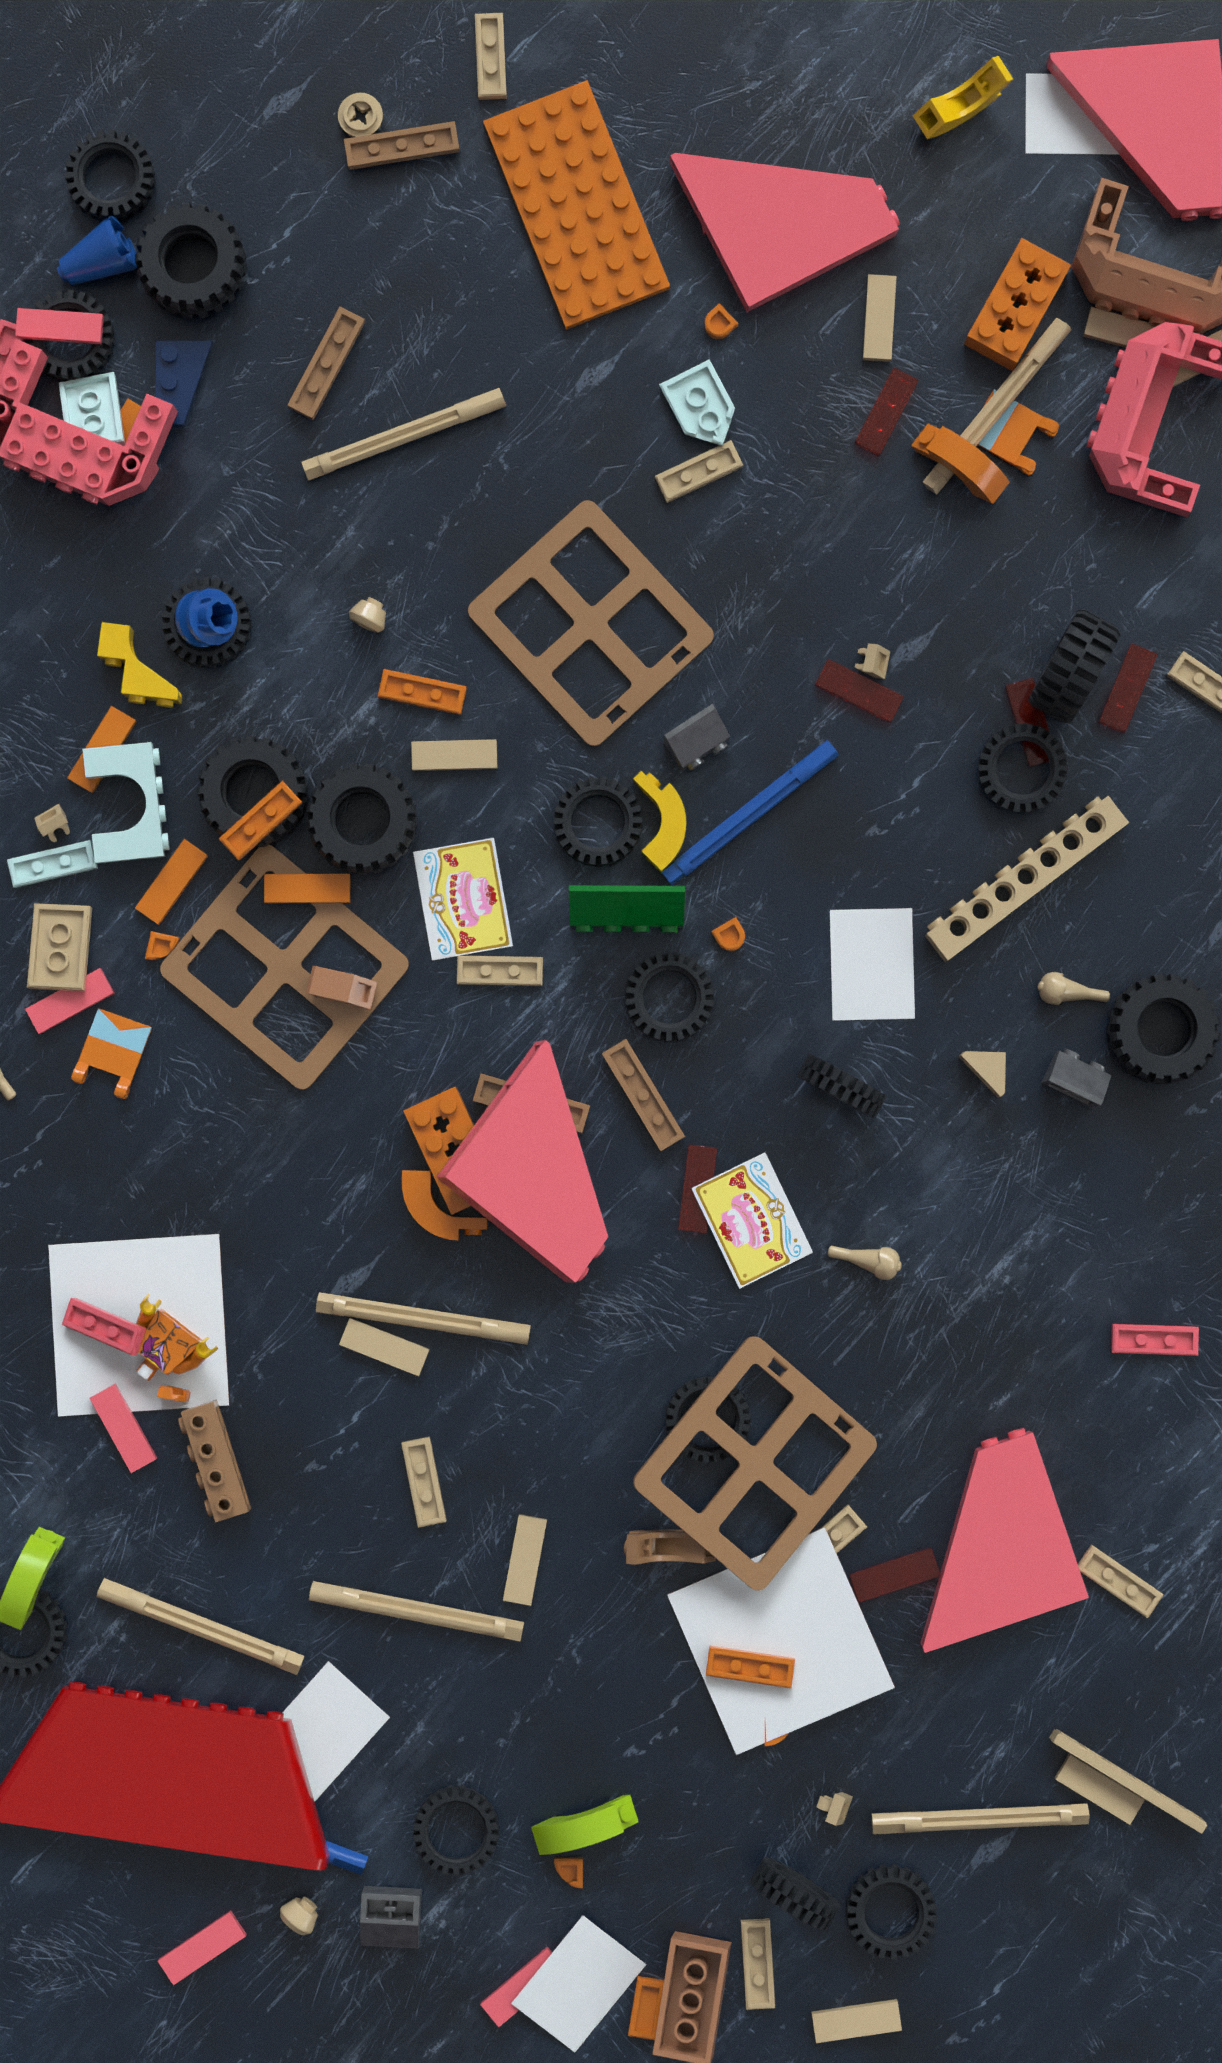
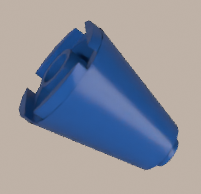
M110 216L102 221L59 259L60 266L57 267V270L64 282L68 281L71 285L133 271L138 268L135 263V254L137 253L130 237L126 239L122 232H120L124 230V227L114 216Z

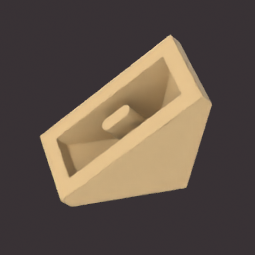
M965 1051L958 1056L997 1098L1005 1093L1006 1052Z

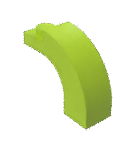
M38 1527L34 1535L31 1534L15 1564L1 1597L0 1622L19 1630L23 1628L32 1612L42 1582L52 1562L62 1548L65 1537Z
M622 1795L591 1810L569 1816L552 1817L531 1828L539 1855H548L579 1849L623 1833L624 1829L638 1823V1818L631 1796Z

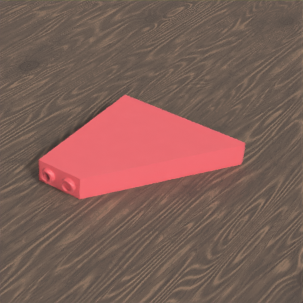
M1219 39L1049 54L1046 62L1047 69L1172 218H1181L1182 221H1192L1198 219V216L1208 215L1211 219L1222 218V70Z
M681 153L670 155L669 164L746 312L895 237L899 230L900 222L895 211H889L885 203L887 200L885 191L881 185L876 186L871 178Z
M546 1040L536 1041L440 1171L437 1178L563 1281L576 1283L586 1276L589 1270L587 1266L592 1259L597 1258L605 1248L604 1242L607 1240L608 1234L550 1043Z
M1024 1428L1016 1429L1008 1433L1009 1438L998 1441L997 1437L982 1441V1447L975 1449L920 1644L924 1653L1089 1598L1034 1434L1031 1431L1025 1432Z

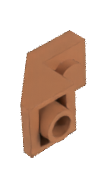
M312 966L306 994L328 1001L344 1002L362 1009L371 1010L377 982L354 974Z

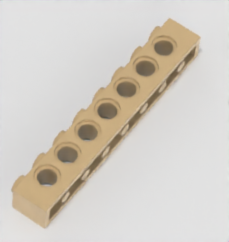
M1099 796L1085 806L1088 810L1085 814L1078 817L1075 813L1062 823L1065 827L1064 830L1057 835L1054 831L1050 832L1040 840L1043 846L1035 852L1029 848L1017 858L1020 861L1018 865L1012 869L1007 865L995 874L998 879L990 886L985 882L972 892L975 896L972 900L966 903L962 899L949 909L953 913L945 920L940 916L927 927L930 932L925 937L944 962H947L1129 823L1111 798L1107 796L1101 800ZM1087 819H1095L1098 822L1099 830L1097 833H1091L1087 830L1085 825ZM1065 836L1075 838L1077 842L1075 850H1068L1064 847L1063 838ZM1042 853H1049L1053 856L1054 865L1052 867H1045L1041 863L1040 857ZM1020 870L1030 872L1032 876L1030 884H1022L1018 880V872ZM1004 887L1008 890V901L1002 902L996 898V888ZM975 904H981L986 908L987 915L984 919H978L973 915L972 909ZM959 921L963 924L964 933L962 936H955L951 933V922Z

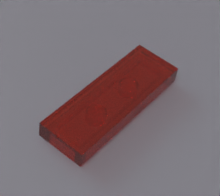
M894 367L854 444L880 456L919 380Z
M1133 643L1130 644L1098 723L1122 733L1126 732L1158 655L1157 653Z
M830 659L827 660L815 683V686L890 723L904 696Z
M1033 677L1006 685V693L1016 724H1033L1049 731L1044 712L1031 706L1028 701L1035 687ZM1021 741L1029 767L1049 762L1045 751L1039 745L1029 741Z
M696 1145L688 1146L678 1230L707 1233L708 1222L691 1188L714 1177L717 1148Z
M931 1547L849 1574L859 1603L941 1576Z

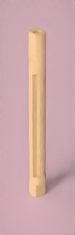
M1058 318L1052 322L960 435L962 438L975 447L979 444L1069 334L1071 328L1067 323ZM937 463L923 483L927 489L937 495L954 473L942 464Z
M497 388L329 453L326 452L307 459L301 463L309 481L333 472L338 468L458 423H464L504 408L506 404L500 388Z
M320 1292L316 1304V1312L526 1345H528L531 1325Z
M103 1579L96 1597L213 1641L295 1675L298 1674L304 1656L270 1644L108 1579Z
M315 1581L312 1583L309 1595L310 1601L515 1641H521L524 1622Z
M1068 1804L1016 1808L872 1814L871 1824L873 1834L942 1830L1089 1824L1090 1815L1088 1804Z

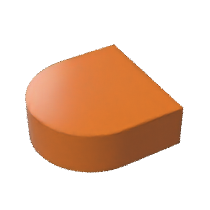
M719 303L707 314L704 327L710 337L722 339L738 327L739 323Z
M736 917L711 931L719 946L726 951L739 949L745 940V932Z

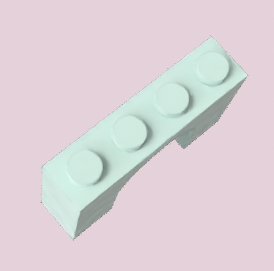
M147 742L83 749L85 777L87 779L113 776L128 777L135 780L141 786L146 797L145 813L134 827L120 832L92 834L95 863L165 857V850H170L168 833L163 834L161 823L167 820L165 805L159 804L158 794H163L162 776L156 777L155 767L160 765L159 748L153 749V743Z

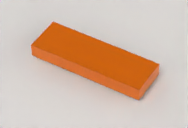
M383 669L378 698L461 715L467 686Z
M111 706L86 748L123 745L137 721ZM83 753L67 777L92 794L102 778L87 779L85 777Z
M282 781L227 830L219 840L240 860L303 802Z
M184 839L135 909L160 925L208 858V855Z
M264 874V903H350V874Z
M710 1645L706 1676L792 1688L795 1658Z

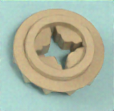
M355 93L345 98L338 110V120L341 128L349 136L372 135L381 127L383 118L382 108L373 96L366 93ZM355 107L361 113H368L365 116L366 125L360 120L353 121L356 118Z

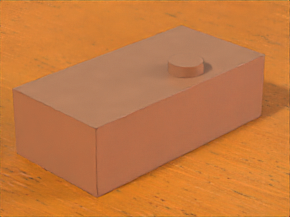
M674 1932L670 1942L652 2055L691 2063L712 2062L732 1942Z

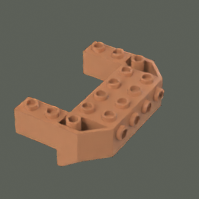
M1101 178L1071 266L1088 301L1094 303L1096 308L1103 311H1111L1112 309L1122 312V316L1131 320H1138V318L1147 320L1153 327L1164 322L1193 326V332L1201 335L1221 325L1222 259L1210 280H1206L1116 251L1120 234L1114 233L1129 186Z

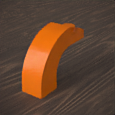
M927 424L911 445L917 453L948 468L965 483L973 495L991 504H994L1010 483L1004 473L984 453L955 432L943 426L939 429Z
M402 1170V1191L406 1206L417 1223L428 1232L444 1239L459 1240L460 1229H465L464 1235H482V1229H488L487 1218L454 1217L446 1214L437 1206L432 1194L431 1171Z

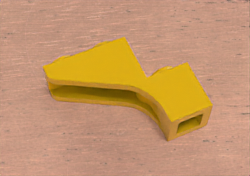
M102 622L97 656L102 661H105L104 665L121 667L122 663H125L121 693L128 698V702L145 704V700L156 701L157 706L172 708L174 703L181 704L182 695L178 689L137 659L133 647L134 630L131 626Z

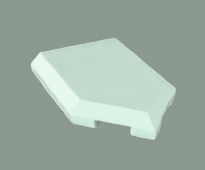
M710 360L659 384L685 435L723 446L735 407Z

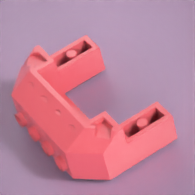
M1164 322L1130 339L1125 351L1119 349L1114 366L1119 367L1116 378L1110 376L1105 393L1110 394L1107 405L1101 403L1096 420L1101 421L1097 432L1091 431L1086 447L1092 448L1089 457L1107 492L1188 518L1200 485L1146 467L1179 368L1183 367L1222 380V341L1194 333V327L1190 325Z
M15 339L0 374V458L4 461L3 465L17 472L20 469L30 473L29 476L40 482L45 483L46 480L56 484V488L69 494L72 491L82 494V499L96 505L98 502L110 506L146 491L158 473L159 467L156 462L178 413L174 405L146 394L125 446L28 406L48 357L41 349Z

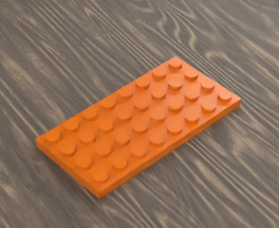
M588 80L483 121L566 330L670 289V284Z

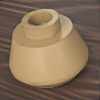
M368 597L367 601L360 600L349 611V617L351 621L359 626L379 633L384 630L386 612L382 610L383 604Z
M296 1897L280 1908V1917L296 1933L300 1935L311 1934L318 1916L315 1911L317 1906L307 1897L302 1899Z

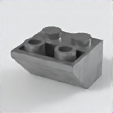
M364 1886L361 1896L360 1914L361 1945L419 1948L422 1889Z

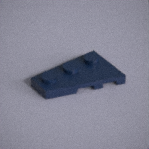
M156 341L155 397L173 404L178 411L172 427H185L196 396L195 392L199 380L203 375L208 354L213 346L212 341Z

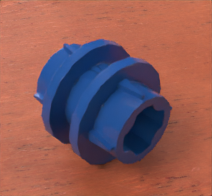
M207 588L201 591H192L184 595L178 602L175 612L177 632L187 643L195 647L223 644L234 634L237 625L236 604L232 602L226 593L218 589Z

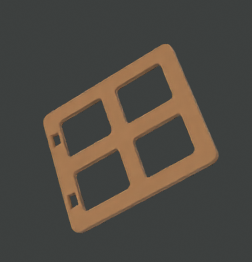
M589 500L583 501L475 598L468 607L469 616L590 746L602 744L712 643L714 637L711 627L594 502ZM586 528H590L630 572L625 579L594 606L588 605L550 563L554 556ZM529 579H535L574 621L573 626L538 657L533 656L495 615L496 609ZM642 590H648L687 632V636L652 668L646 667L608 626V621ZM586 641H593L631 682V687L596 719L590 718L552 676L553 671ZM684 647L690 653L676 664L671 657ZM619 705L625 713L612 724L607 715Z
M268 845L259 847L162 962L160 971L165 979L291 1084L299 1089H307L316 1081L406 973L409 961L405 955L342 903H311L316 908V914L286 949L278 948L237 913L238 906L267 872L275 874H306L275 847ZM251 869L257 876L245 888L239 882ZM332 926L340 927L381 961L382 966L371 979L377 982L371 1010L362 1009L344 1002L328 1001L306 994L310 973L302 967V962ZM218 930L226 931L268 968L266 974L236 1008L229 1006L188 971L190 963ZM195 937L200 944L189 956L182 950ZM284 984L291 985L333 1021L330 1030L302 1062L295 1061L253 1025L257 1015Z
M752 1336L741 1344L633 1478V1486L636 1491L748 1587L759 1591L768 1586L874 1453L877 1441L870 1432L759 1337ZM772 1359L785 1369L780 1376L767 1367ZM753 1364H757L792 1395V1400L758 1443L752 1446L716 1415V1409ZM813 1413L849 1444V1449L812 1495H808L774 1465L773 1460L805 1419ZM838 1416L851 1426L846 1433H843L834 1425ZM703 1431L737 1460L738 1467L704 1510L697 1513L661 1482V1477L697 1432ZM760 1480L793 1508L796 1514L761 1560L754 1562L719 1532V1527L751 1486Z

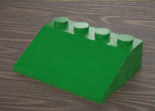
M569 885L570 927H575V932L590 933L593 928H604L605 933H620L621 928H632L633 933H649V928H661V933H678V928L684 927L685 886Z

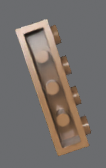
M217 1399L183 1410L181 1412L182 1417L178 1419L183 1435L188 1434L191 1445L187 1446L191 1461H196L199 1472L196 1473L200 1489L205 1488L208 1500L204 1501L208 1516H214L215 1522L249 1512L251 1505Z

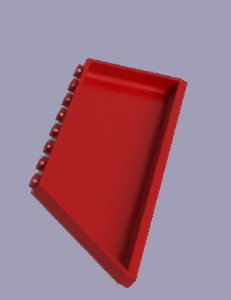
M69 1682V1686L62 1687L0 1785L1 1823L310 1870H325L328 1867L329 1851L292 1720L284 1718V1713L267 1711L266 1715L255 1714L256 1709L249 1707H239L238 1711L228 1710L227 1705L222 1703H210V1707L199 1705V1701L194 1699H182V1702L170 1701L171 1697L167 1695L154 1694L153 1698L142 1697L143 1692L126 1690L125 1694L114 1693L115 1688L97 1686V1690L87 1689L85 1683Z

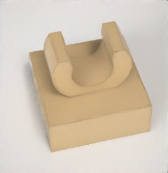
M868 644L867 649H858V653L865 656V661L863 664H855V668L874 678L885 679L890 651L878 644Z
M60 804L35 817L37 828L44 837L48 834L49 839L53 842L57 841L53 833L57 828H62L67 835L70 833L65 812Z
M843 1792L836 1793L834 1798L826 1795L824 1797L820 1796L817 1808L828 1812L826 1822L835 1826L844 1823L853 1796Z

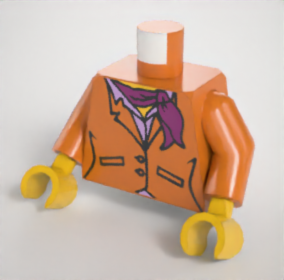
M147 1294L140 1303L141 1311L136 1324L146 1328L138 1353L145 1359L136 1372L146 1380L150 1381L158 1369L167 1375L172 1372L180 1375L196 1369L206 1358L217 1351V1346L213 1349L207 1347L206 1341L209 1340V1337L202 1340L165 1310L158 1309L162 1302L160 1299L153 1305L148 1300L150 1294Z

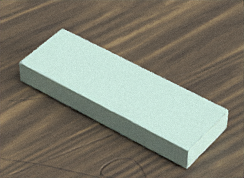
M91 840L7 859L14 888L98 869L97 863L94 860Z

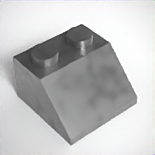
M713 704L664 735V744L682 771L686 768H689L690 771L696 769L704 763L703 757L711 752L714 756L728 747L726 742L730 740V735Z
M1065 1049L1064 1052H1055L1041 1083L1091 1107L1101 1106L1111 1078L1110 1074L1105 1073L1106 1067L1094 1061H1091L1090 1064L1084 1063L1079 1060V1054L1069 1049Z

